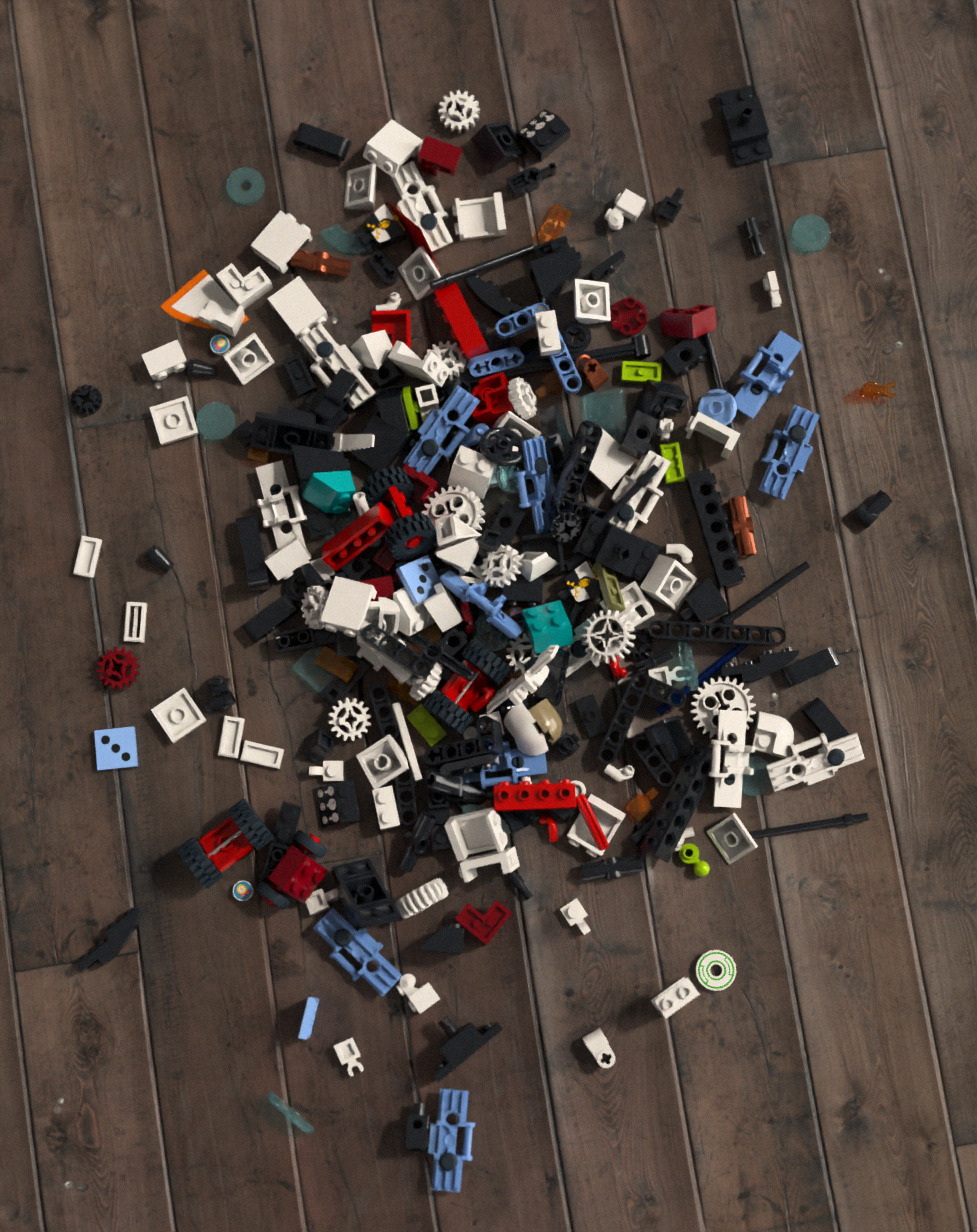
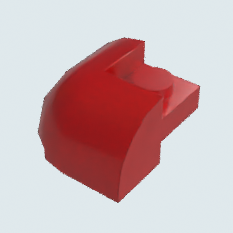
M503 372L479 380V384L470 393L480 400L472 412L473 418L478 422L493 423L506 412H514V407L508 398L510 392L508 388L509 383Z

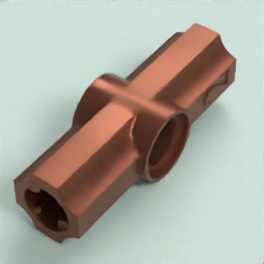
M297 250L291 257V266L310 270L317 275L326 276L331 274L348 278L351 260L332 257L330 254L322 251L312 253Z
M745 496L728 499L732 519L730 521L733 537L736 539L739 557L756 555L753 522L748 514Z

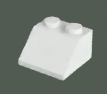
M460 446L453 462L447 485H451L454 488L459 485L462 490L466 487L469 492L473 491L475 496L484 500L498 465L489 462L483 454Z
M659 554L640 588L653 599L678 612L697 578L675 559Z
M405 587L393 593V601L400 608L398 631L411 636L435 623L423 602L416 605L413 604Z

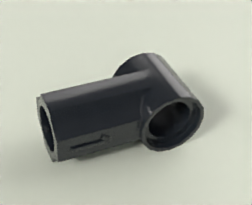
M880 490L852 516L867 529L878 518V515L892 503V500L885 492Z

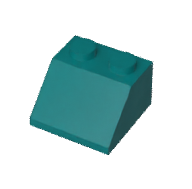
M351 472L313 473L302 493L303 498L325 513L339 514L345 512L356 492Z

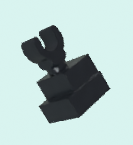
M461 377L449 381L448 390H440L438 392L443 396L438 400L439 403L444 405L457 385L470 393L471 385Z

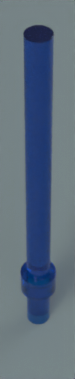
M736 645L682 688L681 691L688 695L748 646ZM680 693L672 695L671 700L674 704H680L683 696ZM663 703L656 710L662 715L672 706Z

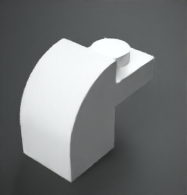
M434 384L415 388L423 423L430 415L429 412L432 408L437 410V412L440 410Z

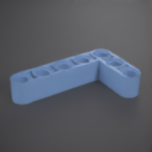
M537 303L499 320L496 324V335L500 339H508L536 327L535 311L537 309H542L545 312L550 311L548 306L544 303ZM525 317L528 323L526 325H519L517 319ZM501 325H507L510 328V331L508 333H502L500 332L499 327ZM558 330L562 351L548 356L566 393L573 395L580 390L582 382ZM566 362L569 364L570 369L562 371L559 368V364ZM574 380L577 382L578 387L570 389L567 386V382Z

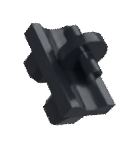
M563 236L534 246L533 250L536 258L539 259L568 249L570 246L567 237Z

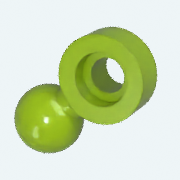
M691 843L684 844L679 851L681 861L685 864H693L694 872L697 876H706L710 871V867L707 862L699 860V849L697 846ZM687 850L693 851L691 857L686 856Z

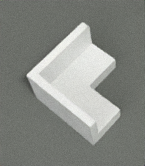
M231 263L216 274L220 284L235 303L243 307V309H246L273 288L271 281L260 267H257L243 278Z
M210 300L205 310L202 309L198 315L200 321L233 337L236 336L245 318L243 307L239 306L235 312L213 300Z
M440 582L434 586L437 594L428 598L423 603L441 631L445 632L462 622L463 618L455 599L447 587L444 588Z

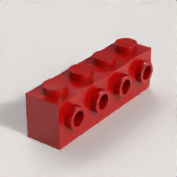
M456 282L435 290L437 298L434 301L439 310L442 308L444 310L442 317L446 325H451L452 329L449 331L454 341L458 339L460 343L457 347L461 356L466 355L469 361L472 357L489 352L490 350Z
M378 502L323 545L322 560L335 571L339 570L387 533V528H391L394 513L381 502Z
M570 779L558 780V783L550 784V780H540L538 784H530V781H518V785H510V782H498V786H494L495 812L576 809L575 783H571Z

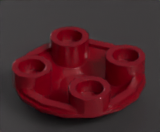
M627 297L616 302L610 310L609 322L612 328L617 333L625 336L639 333L645 327L648 320L644 305L633 297Z

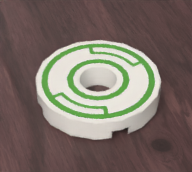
M711 950L702 954L695 968L696 977L700 984L713 991L729 987L736 976V964L732 957L720 950ZM717 964L721 967V974L719 976L711 974L710 969L712 965Z

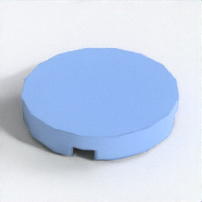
M722 389L708 391L701 398L698 405V412L725 426L731 423L737 411L734 397Z

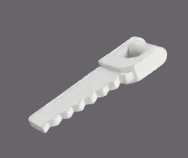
M334 433L330 450L348 452V450L374 447L375 435H344Z

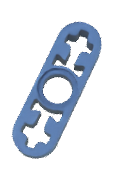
M509 347L472 357L467 363V368L473 376L479 377L517 367L522 364L524 355L518 347ZM494 358H500V362L497 365H491V361Z

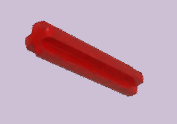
M584 794L576 796V804L600 851L607 849L609 843Z

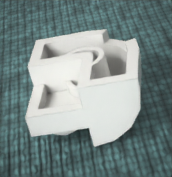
M636 581L620 590L623 600L626 598L629 600L643 619L642 622L655 614L648 598H645ZM603 600L599 603L605 613H607L608 608H606ZM612 620V623L618 626L617 622Z
M378 597V601H370L361 630L363 631L366 625L374 624L391 636L394 633L397 634L400 618L398 604L385 597ZM371 630L370 632L366 631L367 638H376V643H379L380 639L383 637L380 635L378 639L374 636L375 632L373 630ZM357 635V643H365L361 636Z
M523 703L518 706L515 705L507 713L504 725L515 738L517 748L523 754L529 756L543 754L548 751L545 737L542 733L538 734L539 730L535 724V719Z
M759 711L752 746H755V751L781 758L790 757L791 750L789 745L794 742V731L791 724L783 717Z

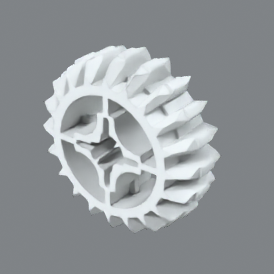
M611 609L607 610V615H605L603 610H600L599 618L593 613L592 617L595 620L587 619L586 621L590 626H583V629L588 632L587 634H581V637L587 638V640L582 642V645H589L585 651L588 653L593 650L590 657L594 659L598 655V662H601L605 657L606 664H609L610 657H612L614 663L617 662L616 656L623 660L625 658L622 654L623 651L630 654V651L626 649L627 646L634 647V644L629 642V639H636L635 635H629V633L635 631L634 627L628 628L632 622L630 620L624 622L626 619L624 614L618 618L619 611L617 610L613 616ZM612 620L621 625L624 634L614 632ZM606 621L604 629L601 632L594 633L595 628L600 623ZM608 631H610V634L618 637L609 638V641L606 642L607 639L601 636L607 635ZM593 639L602 640L605 652H601L596 648ZM623 640L621 646L611 652L613 643Z
M437 878L398 899L395 905L401 917L407 919L441 901L449 893L445 883Z

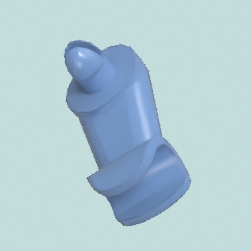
M482 423L476 425L474 429L465 434L458 447L464 446L470 449V446L478 444L481 436L489 430V427Z

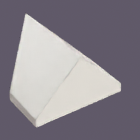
M381 330L362 335L351 347V350L362 366L378 370L393 348V345L386 331Z
M453 513L434 520L438 544L444 549L481 536L480 533L456 518Z
M525 551L519 555L522 559L518 562L522 566L518 570L531 582L559 565V563L549 557L547 552Z

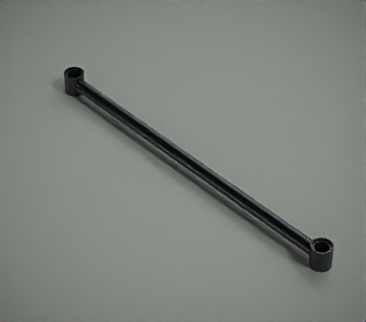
M639 335L631 338L632 343L572 353L570 356L575 365L576 358L581 354H586L591 359L599 361L634 354L635 359L650 357L652 353L648 335ZM550 358L522 362L517 367L479 377L473 376L470 372L459 375L471 384L503 372L506 377L554 369ZM566 362L559 364V368L569 366ZM447 377L442 387L435 385V389L448 388L449 377ZM422 380L373 389L376 393L355 409L347 403L346 408L348 411L364 408V403L376 401L380 391L410 386L412 394H416L415 388L432 383Z

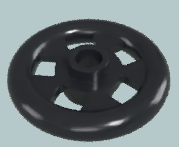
M496 427L487 430L480 438L479 447L481 453L489 462L502 467L514 466L524 458L521 442L523 439L513 430ZM493 436L497 438L494 442L490 440ZM503 436H507V437L511 438V441H509L508 439L503 438ZM513 446L518 447V452L512 451ZM491 447H493L495 452L493 454L489 451ZM507 455L510 456L509 459H503V458H502V457H505V456H507Z

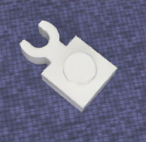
M775 271L767 272L765 279H763L764 290H768L772 308L780 307L782 301L778 291L779 286Z
M322 558L310 561L311 565L325 580L324 584H333L334 580L330 576L335 574L334 569L326 564Z
M668 666L648 670L649 676L671 686V680L677 682L685 680L684 677L678 678L676 676L677 671L683 670L681 666L675 667L670 672ZM656 685L653 688V690L664 687L662 685Z
M353 1037L334 1046L341 1064L348 1063V1074L351 1077L354 1076L352 1072L353 1066H358L361 1072L364 1071L363 1065L356 1060L361 1055Z

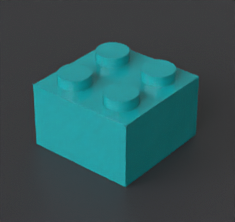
M560 600L522 610L524 628L535 654L543 652L550 645L563 647L573 644L572 626Z

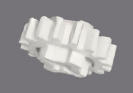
M457 90L456 95L451 91L449 98L447 96L443 97L444 102H440L441 109L438 112L441 115L440 122H445V128L451 126V132L456 128L461 133L462 128L469 131V125L475 127L474 121H479L477 114H480V108H477L478 101H474L473 95L468 97L467 91L462 95L460 90Z
M440 341L439 346L433 344V350H427V353L428 351L433 352L450 369L448 374L450 381L454 375L460 377L459 371H465L464 366H467L466 355L461 356L456 342L450 345V342L447 341L443 345Z
M517 377L509 381L510 385H508L510 390L508 398L514 407V411L521 415L522 419L525 418V420L536 415L535 411H537L535 407L537 400L531 390V386L524 382L523 378Z
M501 544L497 552H487L488 558H483L485 565L481 566V569L484 570L481 575L485 577V581L494 587L499 586L503 588L504 583L510 586V580L516 581L515 575L521 573L518 568L522 564L518 561L522 558L518 555V551L509 545L503 546Z
M311 586V588H307V592H304L305 600H302L304 605H302L301 610L304 612L302 617L306 618L305 624H309V628L323 629L324 627L320 619L329 591L325 590L324 586Z
M525 633L522 639L520 637L515 638L516 643L510 641L509 645L512 648L506 649V652L510 654L506 656V660H511L508 666H514L513 673L520 671L521 675L524 673V666L532 657H538L534 653L530 640ZM530 650H532L530 657H527V659L525 658V660L523 661L524 654H527L528 652H530ZM514 651L518 655V662L515 660Z
M436 662L425 678L414 677L411 681L413 686L410 688V696L420 701L422 697L424 698L425 695L432 693L441 680L440 674L442 673L443 665ZM426 666L420 668L417 672L420 674L427 671Z
M346 697L344 703L338 700L339 706L332 705L331 708L334 712L328 713L332 720L327 722L333 724L330 730L337 731L336 737L343 735L342 739L345 741L348 736L351 741H354L355 736L362 738L361 732H368L365 726H371L367 719L372 716L366 714L369 708H362L364 702L360 701L357 704L356 698H353L350 702ZM352 706L358 708L361 714H356ZM343 708L344 712L340 717H337L339 711ZM348 714L354 717V720H351V724L345 721V718H348ZM362 722L361 726L356 730L357 724ZM343 724L347 732L342 731L338 725Z

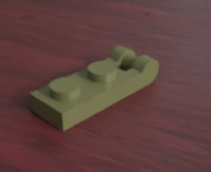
M596 562L593 565L592 571L597 574L606 608L614 611L617 610L621 613L626 608L615 570Z

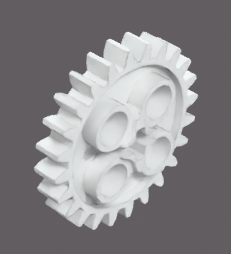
M450 485L448 491L441 488L442 493L440 495L435 491L436 498L429 497L428 499L431 503L424 504L427 511H422V513L430 518L434 528V520L451 514L447 506L448 502L454 516L462 522L465 519H469L467 525L475 531L482 530L479 523H485L484 519L481 518V516L485 515V512L481 510L484 505L480 502L479 497L475 496L473 491L469 492L466 487L462 490L457 485L454 490ZM463 502L460 507L456 508L457 503ZM445 509L443 514L438 515L440 510Z
M718 676L717 682L710 678V685L703 682L704 689L697 688L700 695H693V698L697 701L690 704L696 707L690 711L691 714H696L692 721H699L696 728L703 727L702 734H705L707 731L710 732V739L714 735L717 737L718 726L713 724L712 719L715 716H719L718 708L721 706L715 692L719 693L723 706H727V710L747 711L746 722L752 723L754 721L749 717L756 713L750 710V708L756 706V704L750 703L753 696H747L749 688L742 689L744 683H741L739 686L736 685V678L732 683L729 682V676L725 678V681H722L721 676ZM725 691L732 692L733 700H726L723 693ZM706 698H712L715 701L713 708L705 705ZM729 733L727 735V741L729 739V735H731L733 739H736L733 733Z

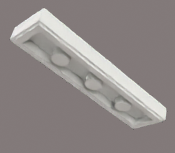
M394 703L392 705L414 780L416 782L422 781L423 778L400 703Z

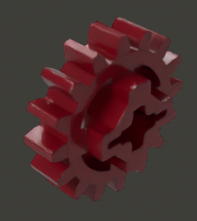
M114 647V652L107 649L108 655L101 654L103 661L97 662L101 669L96 671L102 674L99 680H106L104 685L108 687L111 684V689L113 690L117 686L120 690H123L124 685L130 688L131 681L137 682L134 678L135 675L141 674L136 671L137 668L141 667L140 664L135 663L138 657H132L133 652L131 650L126 653L125 647H122L121 651ZM116 656H124L127 659L119 660ZM110 661L109 668L106 669L107 663ZM116 663L122 666V675L119 672L115 671L117 670ZM132 667L131 673H130V675L128 676V675H127V674H128V670H129V668ZM119 677L121 681H113L110 678Z

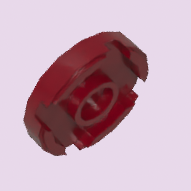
M457 597V604L461 607L459 610L463 618L461 622L462 628L466 635L473 634V622L468 601L463 603Z

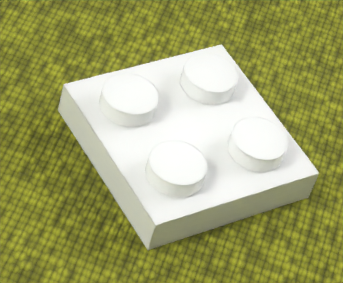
M187 396L149 407L161 445L199 434Z
M182 688L151 709L173 743L207 721L185 688Z

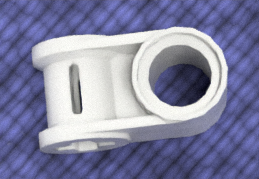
M600 1027L582 1038L601 1067L609 1068L614 1064L615 1055ZM603 1053L606 1055L611 1054V1063L601 1062Z

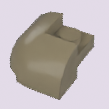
M546 698L528 711L540 728L539 731L552 747L560 739L563 724L558 712Z

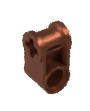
M581 354L576 358L575 367L583 377L585 384L593 392L597 391L609 380V376L597 360L591 359L586 354Z

